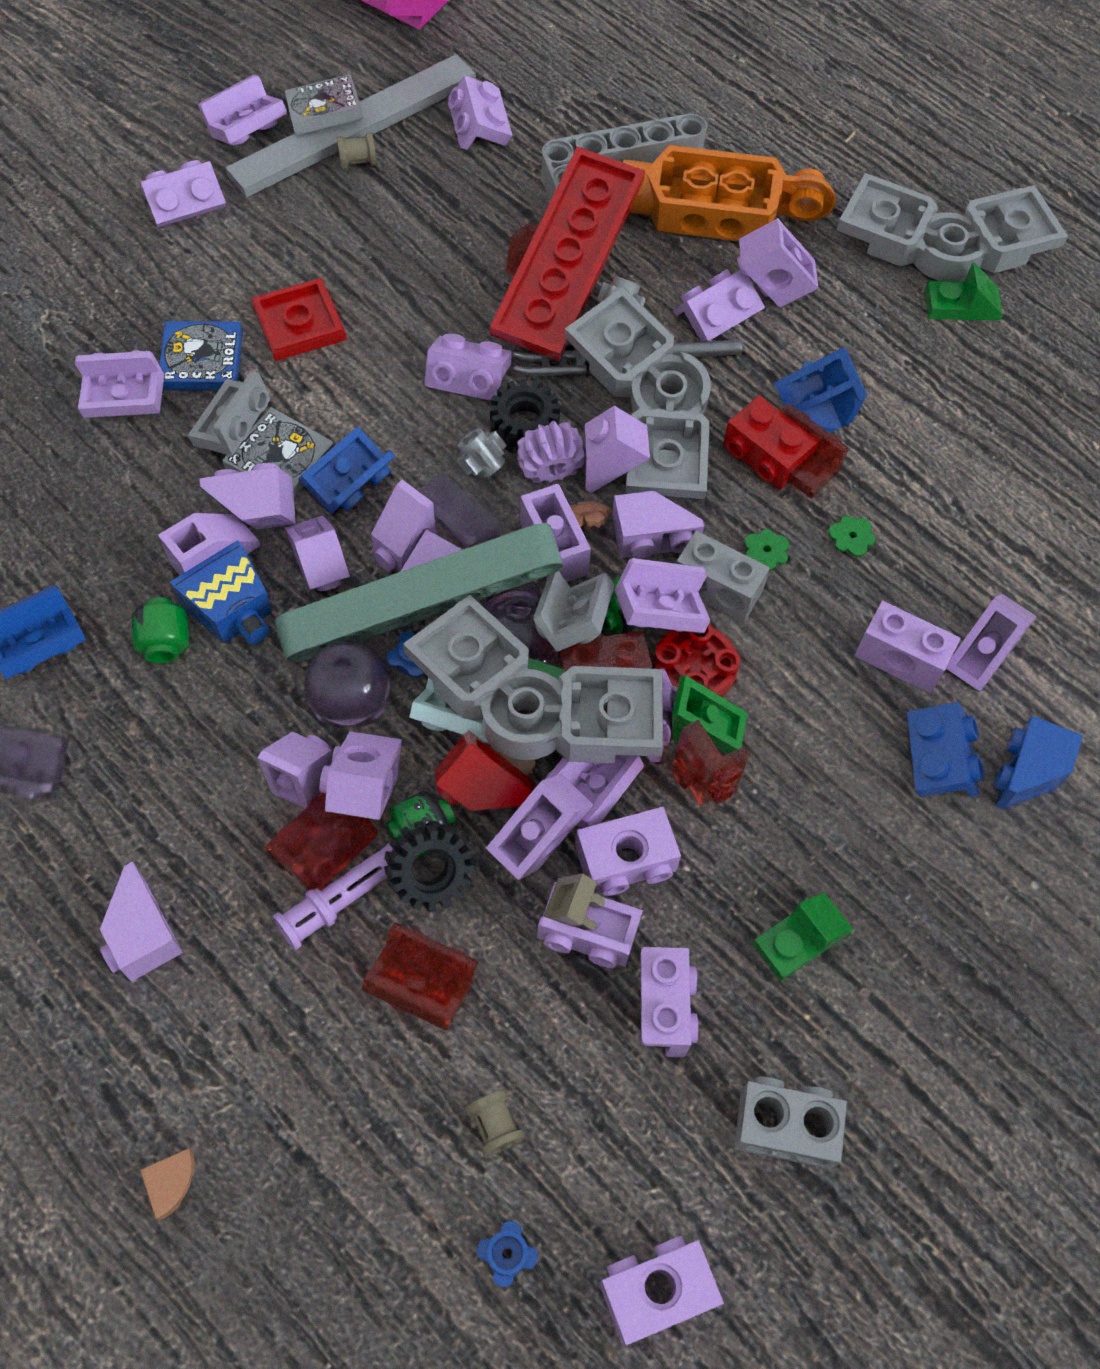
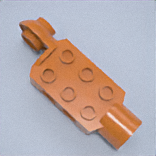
M669 145L653 163L623 160L625 164L645 170L644 182L629 213L650 216L656 230L659 232L739 241L743 236L772 222L776 214L787 215L800 221H814L827 216L836 205L835 192L820 171L805 168L796 172L794 176L787 175L775 157Z

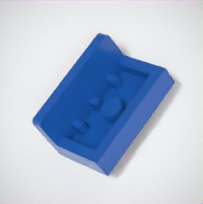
M357 426L308 468L298 480L330 515L340 507L347 512L363 498L364 495L359 490L368 482L374 487L377 486L392 472L388 464L394 459L395 454L389 450L384 455L360 427Z
M52 585L0 610V671L5 679L16 674L26 673L32 670L36 664L57 654L67 653L77 644L86 640L56 585Z
M959 702L908 711L907 717L915 790L918 795L924 797L965 790L970 797L979 796L978 781L984 780V770L980 756L974 755L973 741L979 740L975 717L967 715Z

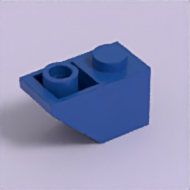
M1031 716L1022 729L1015 727L1006 745V751L1012 753L1008 765L1003 764L994 782V788L1000 790L995 806L1005 809L1056 790L1073 772L1083 735L1035 716Z

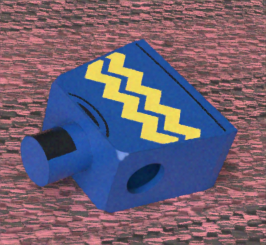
M238 540L170 581L180 606L220 641H228L241 633L249 644H257L269 634L270 628L263 621V618L272 611L269 598L242 544Z

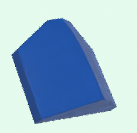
M846 347L774 382L791 420L804 430L833 432L852 423L868 395Z

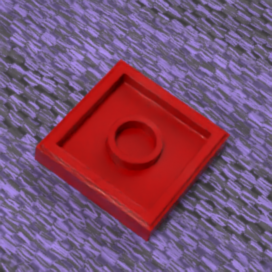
M322 278L251 298L252 307L275 361L347 340L345 329Z

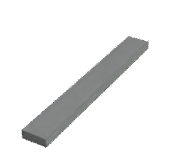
M455 54L360 101L363 114L361 120L301 135L294 133L225 167L227 177L247 198L339 152L337 136L349 139L365 137L368 132H372L373 135L449 97L452 89L458 86L464 75L476 79V73Z

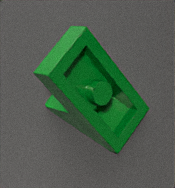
M975 262L971 264L964 282H927L924 293L928 319L1001 321L1003 317L998 287Z
M687 675L682 676L679 680L672 713L673 741L680 742L699 737L728 755L740 752L748 713Z
M823 893L797 904L791 915L757 937L752 945L777 979L782 982L846 937L854 929L829 897Z

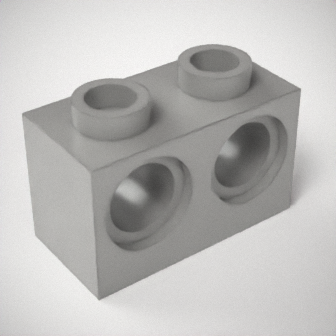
M695 531L676 561V564L703 567L707 577L698 592L702 602L742 623L746 621L761 596L770 567L698 531Z
M756 1077L755 1082L748 1081L740 1094L734 1150L832 1169L841 1163L847 1101L833 1098V1092L825 1088L804 1087L803 1092L784 1088L785 1083L775 1078ZM767 1104L773 1108L777 1115L775 1127H765L757 1121L754 1114L755 1105ZM812 1113L823 1120L826 1129L824 1137L812 1136L804 1126L805 1114Z

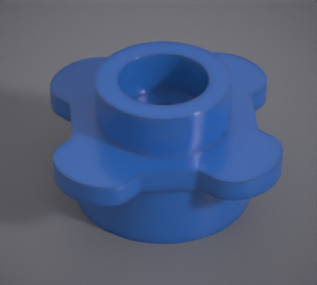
M404 632L399 636V644L395 650L388 652L387 662L391 667H397L404 675L417 678L422 676L424 672L404 654L403 643L415 634L413 632Z
M513 1221L505 1222L501 1227V1232L495 1234L491 1239L481 1240L477 1247L478 1258L489 1264L494 1272L493 1280L500 1287L510 1286L515 1275L524 1268H534L538 1260L536 1249L526 1244L521 1236V1226ZM505 1249L512 1251L510 1259L503 1257L502 1253Z

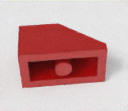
M469 730L434 769L435 784L438 786L436 790L441 797L454 806L461 803L470 811L521 806L537 787L533 780Z

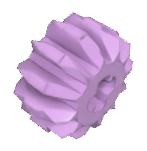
M552 421L546 426L539 424L536 430L526 431L525 437L517 441L520 469L524 472L525 477L531 478L534 483H540L545 480L547 484H550L553 480L557 479L563 481L565 476L575 475L577 469L585 464L583 449L585 446L582 436L579 435L577 428L571 427L569 422L557 425L555 421Z

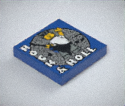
M165 321L159 364L164 373L163 390H219L226 379L238 381L243 337L241 322Z

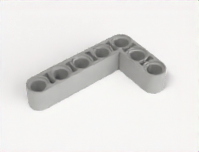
M683 114L548 141L542 148L541 169L542 183L548 198L551 201L576 147L620 162L626 159L653 163L669 145L704 149L707 122L697 114Z

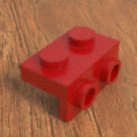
M759 395L728 421L723 445L733 457L741 459L754 469L762 480L770 482L781 490L787 485L790 473L816 451L819 441Z

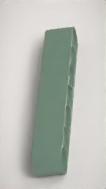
M547 523L535 524L291 610L278 616L274 622L286 662L297 663L444 613L468 595H471L478 601L558 572L563 568L564 564L551 525Z

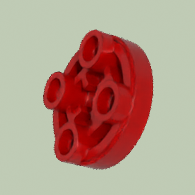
M709 623L704 633L669 631L660 640L656 648L653 669H665L672 686H676L677 689L680 677L687 675L723 697L730 691L735 682L740 664V656L732 642L723 633L712 628Z

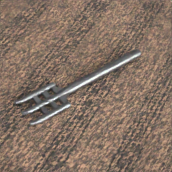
M740 340L674 343L673 355L680 356V352L687 353L693 357L740 355L744 350V344ZM575 347L573 351L564 352L559 361V366H550V361L558 360L537 352L523 353L514 351L512 353L514 357L523 361L542 362V367L514 366V371L533 377L586 374V365L589 363ZM567 360H575L576 365H567Z

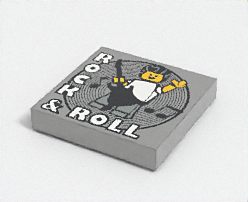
M351 74L285 90L296 135L363 118Z
M270 407L250 429L247 438L242 441L234 455L227 454L222 461L225 469L237 470L238 472L253 470L254 465L261 463L275 464L292 477L293 495L295 497L304 487L298 480L299 477L335 445L333 441Z

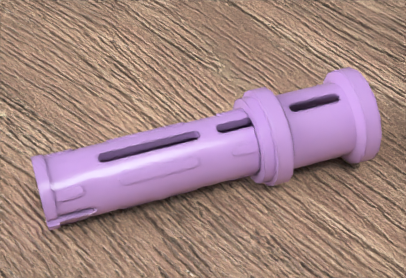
M388 843L380 851L353 867L349 872L320 891L317 888L314 890L310 889L305 893L306 899L284 914L277 912L272 916L279 931L295 951L302 946V940L324 925L330 927L335 924L338 912L388 878L384 866H388L384 857L386 851L392 852L393 848ZM377 867V870L374 873H372L371 875H369L364 880H362L361 882H359L347 891V888L350 885H352L357 880H359L360 878H362L363 876H365ZM336 895L338 896V897H337L335 900H333L331 903L328 902V901H329L330 899H332L334 896H336ZM311 913V916H310L309 918H307L306 920H304V921H303L302 923H300L299 925L295 926V924H296L297 922H299L300 920H302L303 918H305L307 915H309V914Z

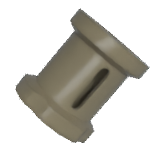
M372 132L366 133L365 137L344 139L342 136H337L342 169H347L348 165L367 162L371 166L377 165Z
M504 1090L480 1098L465 1108L468 1116L474 1117L485 1145L482 1147L484 1157L503 1152L525 1139L523 1131L517 1130L505 1103L508 1097Z

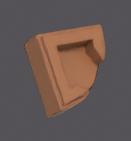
M189 1148L140 1170L157 1220L161 1221L172 1214L179 1207L189 1189L195 1172L193 1151Z

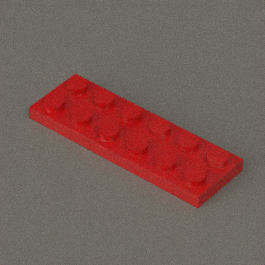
M576 147L489 327L491 336L555 360H561L569 343L565 337V328L581 317L644 182L645 170Z

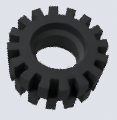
M520 379V386H516L514 381H510L507 383V390L501 386L497 389V396L493 395L491 398L490 430L491 433L493 431L498 433L507 445L504 449L509 452L515 446L516 454H518L517 441L525 437L526 431L536 430L539 424L546 426L552 421L559 425L560 403L558 404V397L555 393L551 395V388L547 385L540 389L539 381L533 380L532 386L527 385V379ZM518 411H530L537 414L540 418L534 422L520 423L511 419L510 416Z
M429 820V826H426L422 821L414 822V830L410 831L406 826L400 830L403 835L400 840L393 837L389 844L393 850L392 852L386 851L384 859L388 866H384L385 874L399 898L405 904L409 902L413 909L420 911L421 907L424 906L428 912L436 911V904L438 903L446 909L452 906L448 899L454 895L459 901L464 896L460 887L463 885L469 888L472 882L467 875L468 873H474V864L469 860V858H472V854L464 841L447 825L444 824L442 827L437 821ZM427 850H437L443 853L445 867L437 878L431 881H420L413 876V862L419 854Z

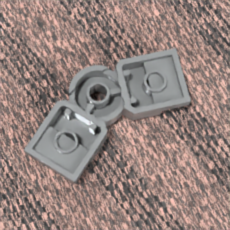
M867 173L862 177L837 226V231L870 243L867 254L898 266L914 263L922 273L938 281H964L973 262L980 268L993 273L1024 266L1027 264L1030 255L1063 247L1068 237L1035 185L971 200L965 214L961 215L951 212L937 213L938 207L932 197Z
M622 286L566 327L565 337L590 362L589 371L613 396L630 398L633 411L631 416L647 425L650 459L626 473L625 493L656 491L662 496L705 499L707 493L710 421L704 414L711 390L709 374L704 365L695 357L680 352V356L673 355L674 336ZM670 390L676 394H668L664 391Z
M468 595L403 643L404 654L433 681L434 691L462 718L481 719L482 730L489 744L507 757L518 760H533L547 756L557 750L569 762L615 763V755L662 756V669L572 666L559 676L558 681L545 672L528 669L529 648L471 595ZM529 709L534 711V713L525 715L518 713V711Z

